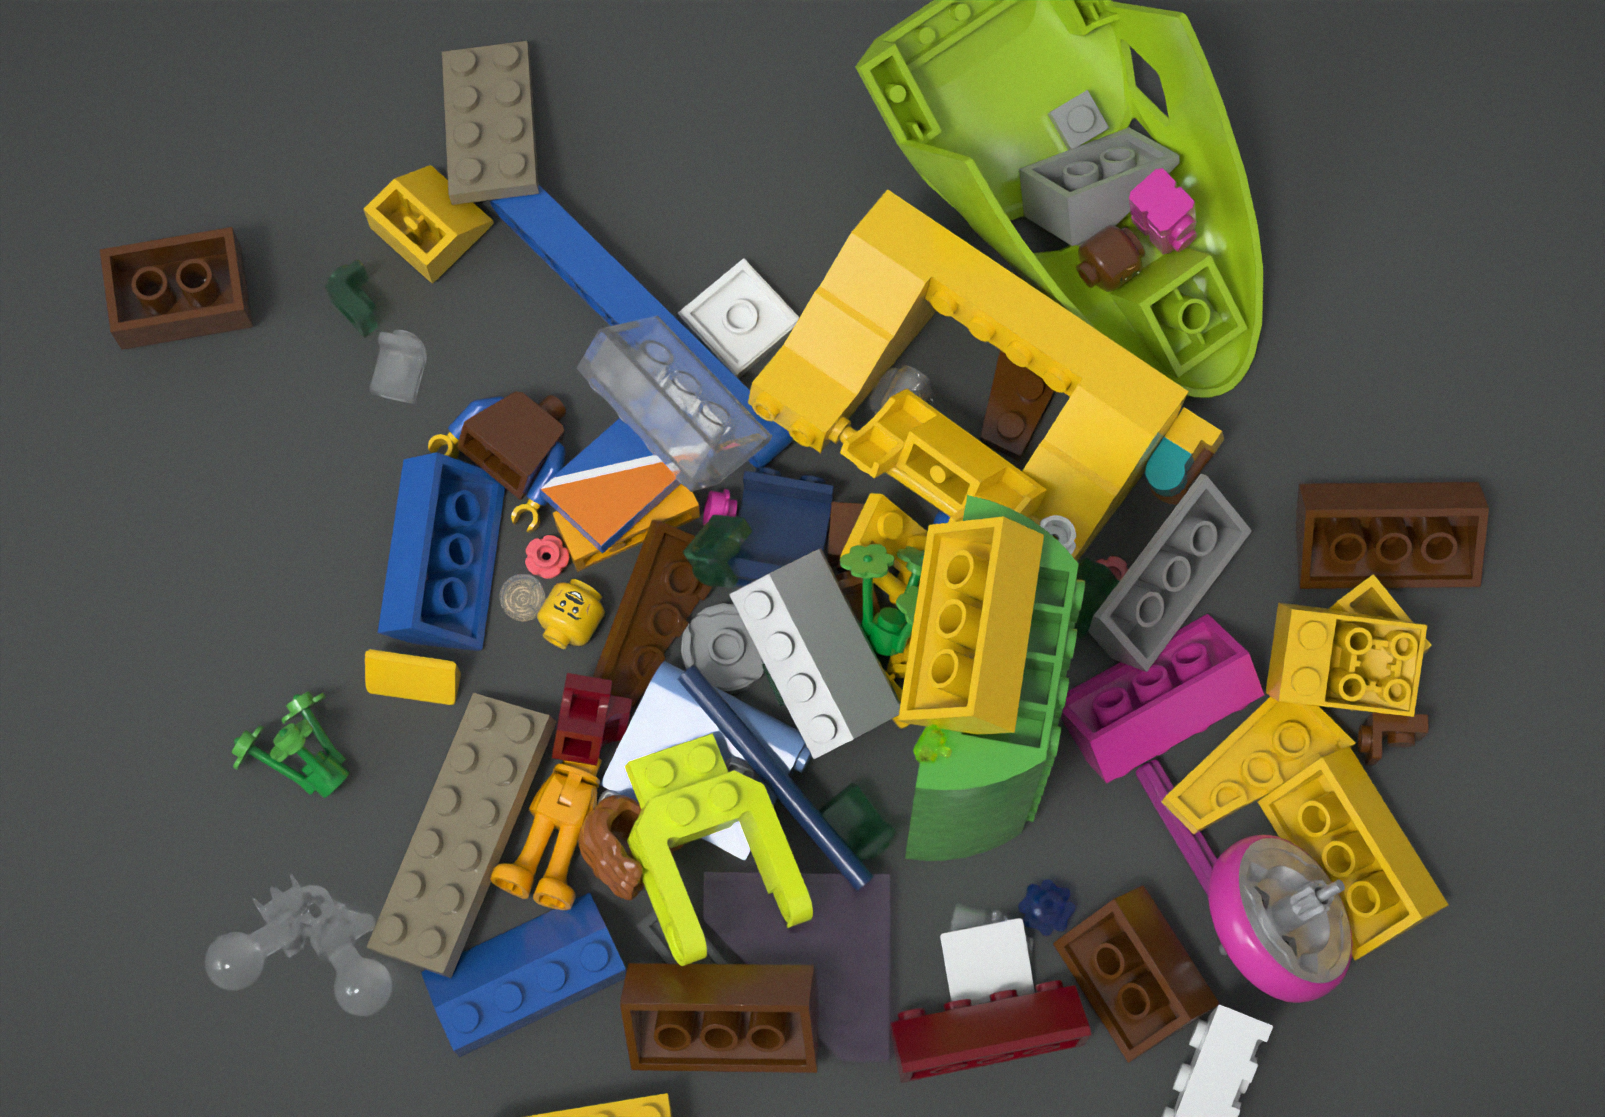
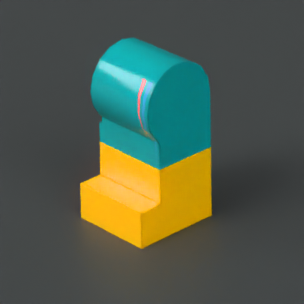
M1184 407L1148 460L1146 477L1151 488L1157 494L1164 497L1179 494L1187 483V471L1191 468L1203 448L1215 454L1224 441L1222 431Z

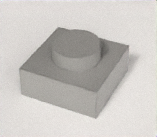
M1088 90L1048 113L1050 120L1068 150L1080 146L1109 128Z

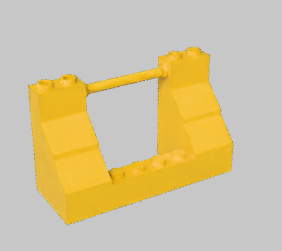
M887 189L851 232L784 345L752 382L748 404L752 406L756 414L762 419L774 421L789 431L790 436L797 443L805 447L811 446L821 453L830 441L837 444L840 440L844 443L846 438L857 432V430L850 426L851 421L848 419L937 311L944 316H951L966 326L974 337L991 343L1006 353L1011 362L1017 366L1028 368L1043 378L1044 382L1052 390L1065 393L1070 397L1022 472L1047 489L1038 511L1028 516V518L1039 526L1040 521L1049 516L1058 515L1067 518L1073 524L1076 532V538L1074 539L1076 547L1071 555L1078 561L1145 473L1148 460L1176 420L1189 391ZM895 466L886 471L888 475L951 517L958 512Z

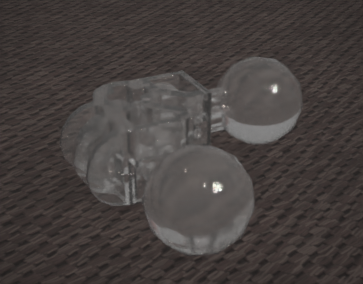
M292 874L290 879L293 887L284 893L275 885L270 887L273 898L270 902L262 905L255 898L252 899L267 925L251 935L242 932H230L220 935L209 946L205 955V969L208 978L216 986L225 990H241L250 987L259 978L266 957L283 948L288 958L303 949L306 936H310L309 942L322 963L325 965L330 961L337 971L333 993L337 1003L345 1012L355 1016H369L378 1013L388 1003L393 991V980L389 970L377 960L361 958L354 945L358 944L356 939L375 928L376 921L374 917L369 913L360 914L347 909L345 904L333 900L330 893L321 886L307 885L301 888ZM313 903H316L322 912L317 918H314L307 908ZM344 920L349 921L351 923L347 925Z

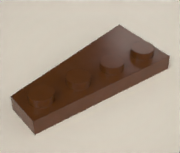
M1001 350L998 356L980 442L1020 461L1055 391L1044 382L1043 378L1028 368L1017 366L1011 362L1006 353Z
M651 521L593 674L595 678L612 680L610 695L632 699L631 707L635 706L657 669L664 662V653L673 639L681 636L689 624L686 620L698 601H704L714 586L711 582L721 566H726L728 556L733 557L735 553L664 522Z

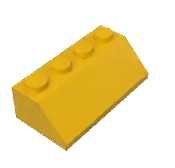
M1004 516L929 525L898 721L976 735L1015 733L1044 539L1043 534Z
M1350 746L1321 757L1257 801L1280 838L1294 843L1308 853L1321 866L1332 883L1336 880L1343 882L1345 889L1339 895L1350 922L1353 942L1352 957L1355 961L1448 906L1444 896Z

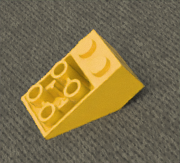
M1278 603L1266 694L1282 702L1414 717L1427 625L1327 608Z

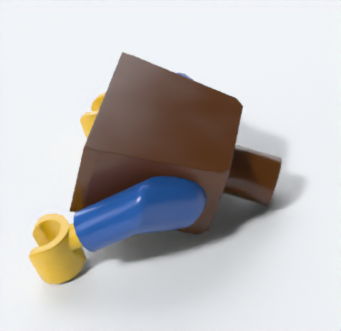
M518 391L505 398L497 396L474 400L449 425L448 429L450 432L447 435H435L429 440L428 449L431 453H436L441 446L447 444L448 450L444 455L454 459H458L460 450L519 500L527 496L529 498L528 502L517 506L513 510L511 518L515 525L523 512H532L533 521L526 531L532 533L540 525L538 509L541 505L546 506L548 503L541 497L539 489L564 467L566 450L561 443L565 429L558 421L566 415V409L563 403L553 395L546 396L540 403L536 404L523 392Z

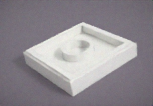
M744 258L677 313L678 319L738 379L787 339L799 319V316Z

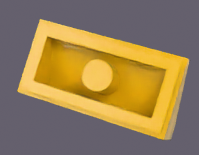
M371 649L366 651L365 684L367 692L370 694L446 705L455 704L461 677L455 661Z

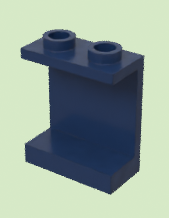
M757 468L755 472L745 471L743 477L744 491L732 552L735 554L733 557L728 556L725 569L726 585L740 588L820 548L824 552L831 515V502L834 499V486L826 485L824 479L816 476L804 475L800 476V479L797 480L782 477L781 472L770 468Z

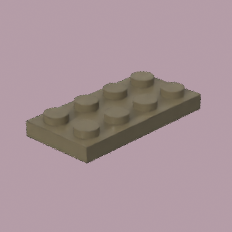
M528 41L443 51L442 66L448 192L451 204L539 194L531 56Z

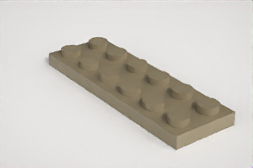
M472 694L367 944L368 949L452 978L491 883L490 877L493 868L498 865L557 723L550 715L480 694Z

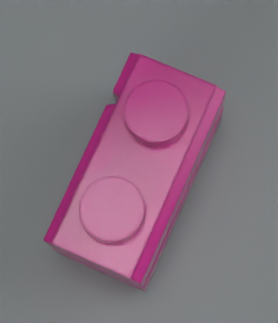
M1156 168L1130 192L1129 205L1133 224L1145 236L1149 235L1150 241L1163 255L1171 253L1174 249L1177 252L1183 251L1197 237L1195 232L1197 223L1195 201L1181 187L1177 188L1176 181L1163 168Z

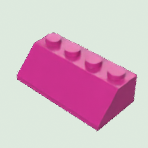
M1206 614L1179 629L1147 672L1120 662L1069 690L1061 719L1088 764L1107 784L1116 778L1128 774L1133 768L1151 758L1167 752L1171 747L1190 736L1205 731L1210 725L1231 713L1244 709L1249 703L1264 696V692L1249 652L1209 614Z

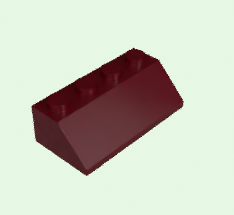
M1056 980L1036 985V993L1018 996L1017 990L1013 989L989 995L990 1002L972 1006L971 999H962L944 1004V1012L926 1015L925 1008H918L898 1013L899 1021L890 1023V1032L901 1083L1084 1046L1091 1036V1030L1076 986L1064 987L1062 980Z

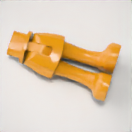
M600 758L598 759L597 766L563 760L562 764L555 765L553 773L541 786L529 807L534 820L521 854L513 864L501 863L493 868L490 877L493 884L516 897L527 899L533 886L538 864L555 828L559 830L557 841L543 878L538 882L533 899L537 904L558 910L571 909L576 895L574 890L567 885V873L587 814L597 806V788H599L600 780L596 776L602 763Z

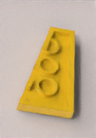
M1270 696L1171 790L1161 802L1193 834H1196L1269 794L1321 757L1348 746L1352 748L1355 742L1319 706L1282 702Z

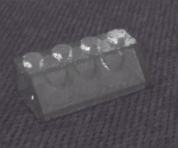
M659 316L600 328L576 368L589 382L590 387L610 404L617 412L618 417L636 432L646 443L647 448L662 460L674 473L677 481L687 487L690 492L720 484L766 446L773 437Z

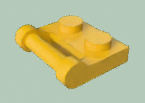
M870 493L842 551L841 557L850 553V548L853 546L867 547L871 544L884 546L887 554L894 556V564L892 566L899 571V574L896 578L888 571L883 577L873 578V583L889 595L890 602L897 607L896 600L900 594L904 593L912 575V572L906 568L907 562L897 556L898 549H905L906 546H911L919 551L925 550L928 532L883 494Z

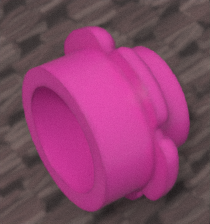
M724 489V492L711 490L706 499L703 525L714 527L717 533H721L725 525L732 526L735 520L737 500L730 499V491L728 489Z

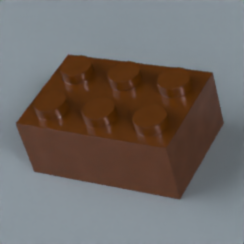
M232 227L99 249L110 332L121 350L253 327L242 248Z

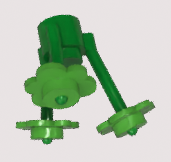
M309 691L302 695H294L293 701L286 705L290 713L284 716L281 721L285 724L301 714L304 720H301L296 725L290 723L281 729L274 738L275 746L270 754L255 746L256 741L264 730L263 726H258L253 734L245 730L241 737H236L234 739L235 746L231 753L238 758L233 768L238 770L248 754L299 784L309 795L317 791L324 799L329 796L347 778L350 772L342 765L346 758L334 747L310 709L326 698L325 694L321 693L314 698ZM311 732L314 733L327 755L321 750L313 755L304 746L306 737ZM297 753L306 762L301 768L306 776L282 761L288 755Z

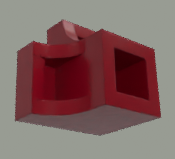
M567 673L552 758L597 766L600 750L608 743L622 740L627 730L632 699L610 695L612 680Z

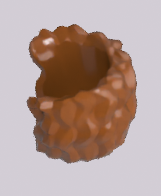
M612 795L601 800L595 809L587 814L579 833V848L584 861L592 868L594 875L604 884L608 885L616 896L631 901L638 896L645 886L641 878L643 867L639 861L634 860L627 843L634 823L641 812L639 802L625 795ZM684 844L673 848L669 847L672 856L674 851L680 849Z

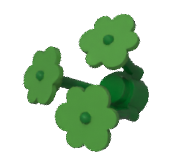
M871 544L867 547L853 546L850 548V553L840 558L841 567L851 570L853 576L863 578V620L861 627L864 633L868 635L867 638L874 652L878 654L893 656L903 653L907 641L912 634L919 590L918 584L920 582L925 550L919 551L911 546H906L905 549H898L897 556L907 562L906 568L912 572V575L904 593L900 594L896 600L898 608H883L874 617L873 578H880L888 573V567L894 564V556L887 554L884 546Z

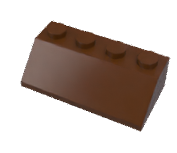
M1480 483L1299 484L1296 511V541L1300 589L1355 588L1373 574L1384 588L1481 587L1489 507Z
M628 963L620 999V1008L631 1070L817 1073L819 998L815 965L687 964L681 966L679 964Z

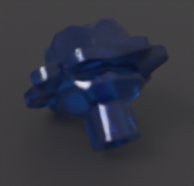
M1049 879L1043 880L1040 887L1036 884H1030L1027 887L1026 897L1018 905L1019 911L1026 914L1023 919L1024 926L1036 928L1046 937L1051 935L1053 928L1058 932L1065 931L1068 918L1076 909L1075 905L1068 901L1070 890L1057 887Z

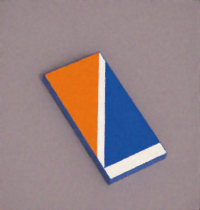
M670 373L539 489L540 495L603 554L734 437L733 429Z

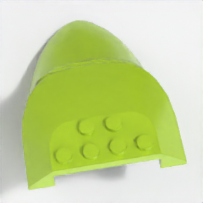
M933 0L872 42L855 68L896 143L919 176L965 218L972 229L1000 254L1025 282L1189 391L1188 396L1202 398L1219 396L1232 390L1243 379L1255 356L1262 327L1263 262L1259 229L1245 168L1223 100L1208 61L1186 14L1177 11L1113 2L1112 0ZM1130 46L1158 73L1166 99L1168 117L1136 86ZM1088 90L1109 128L1081 145L1126 129L1131 120L1135 118L1158 144L1179 155L1180 163L1169 175L1176 181L1177 188L1181 187L1195 201L1197 222L1195 232L1197 237L1181 252H1177L1174 249L1171 253L1163 255L1150 241L1149 235L1145 236L1133 224L1131 212L1116 225L1119 229L1126 227L1133 232L1140 241L1145 256L1141 258V272L1113 292H1106L1097 285L1090 288L1083 282L1076 270V266L1080 264L1078 256L1080 245H1069L1056 251L1033 253L1010 221L1024 216L1019 169L1068 151L1048 113Z

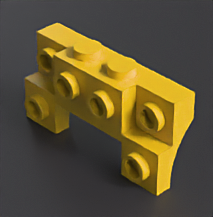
M907 388L891 396L880 411L865 426L846 438L840 451L857 468L868 473L873 478L878 477L895 466L958 511L950 517L948 523L963 521L967 495L990 500L1028 517L1038 511L1047 490Z

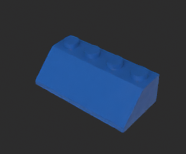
M438 452L403 459L378 627L379 634L418 645L474 651L483 649L505 487L482 468Z
M588 893L575 899L570 910H551L462 952L452 978L428 970L422 971L421 974L451 1047L460 1058L624 980L627 970L591 894Z

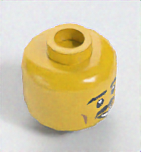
M571 579L570 583H557L537 614L539 623L545 629L543 637L561 649H566L569 644L573 646L586 645L605 614V610L600 603L602 596L591 586L576 579Z

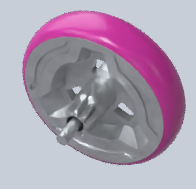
M1254 835L1235 842L1215 862L1208 886L1210 914L1221 942L1219 951L1222 955L1228 954L1237 969L1254 986L1276 999L1291 1003H1303L1327 995L1345 977L1352 957L1353 942L1350 922L1339 895L1345 889L1343 882L1336 880L1332 883L1325 871L1308 853L1286 839L1272 835Z

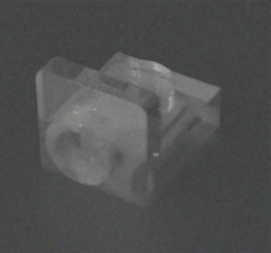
M394 330L392 334L380 332L378 338L380 352L369 390L375 396L415 404L428 356L424 343L419 340L417 335L408 331Z

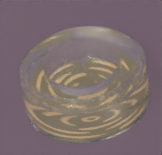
M518 574L504 582L500 590L499 599L502 609L508 617L516 621L525 622L537 617L539 610L546 600L542 584L535 577L527 574Z

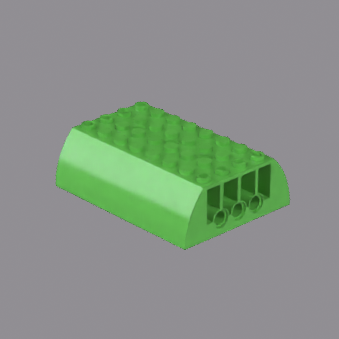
M967 495L963 521L1004 516L1044 535L1015 733L976 735L926 727L905 859L946 861L966 858L987 852L1020 835L1025 821L1034 822L1035 813H1037L1038 805L1040 804L1041 796H1043L1044 787L1047 784L1059 745L1061 727L1058 726L1059 718L1061 719L1062 710L1065 707L1069 678L1066 675L1067 670H1069L1070 661L1073 658L1077 637V629H1074L1075 623H1077L1078 613L1081 610L1085 589V581L1076 580L1079 563L1056 538L1028 517L990 500Z

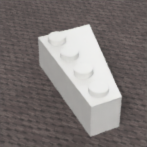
M1218 1005L1208 1016L1207 1021L1198 1019L1189 1042L1190 1046L1196 1048L1191 1064L1188 1065L1182 1062L1172 1089L1180 1092L1174 1109L1165 1107L1161 1117H1238L1241 1102L1238 1100L1241 1093L1244 1094L1249 1083L1252 1082L1258 1066V1058L1255 1057L1259 1044L1263 1041H1268L1273 1026L1222 1005Z

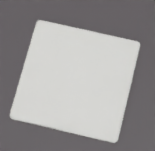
M1021 918L941 934L940 938L951 1002L971 999L972 1006L990 1002L989 995L1001 991L1016 989L1018 996L1035 993L1024 924Z

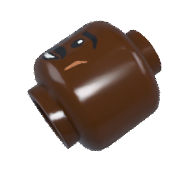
M1109 225L1079 246L1078 256L1080 264L1076 266V270L1088 287L1093 288L1097 285L1106 292H1113L1141 272V258L1145 256V252L1140 241L1131 230L1126 227L1119 229L1116 226Z

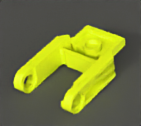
M713 733L628 761L625 765V770L641 807V812L634 823L627 843L634 860L639 861L643 867L641 878L671 953L679 965L685 966L706 958L707 946L703 931L669 847L673 848L728 829L737 821L741 825L768 894L773 893L780 912L788 923L786 925L787 928L812 919L813 907L810 895L764 784L735 770L728 772Z

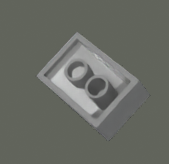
M1128 127L1020 168L1024 216L1071 246L1081 245L1106 226H1116L1130 212V192L1156 168H1163L1169 174L1180 163L1179 155Z

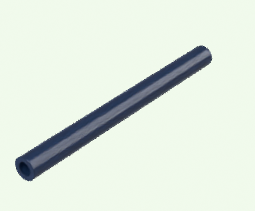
M696 665L691 666L677 679L852 887L858 892L874 878V875Z

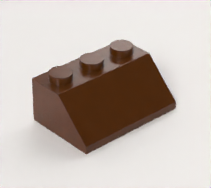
M1144 885L1114 898L1053 943L1128 1063L1220 1005Z

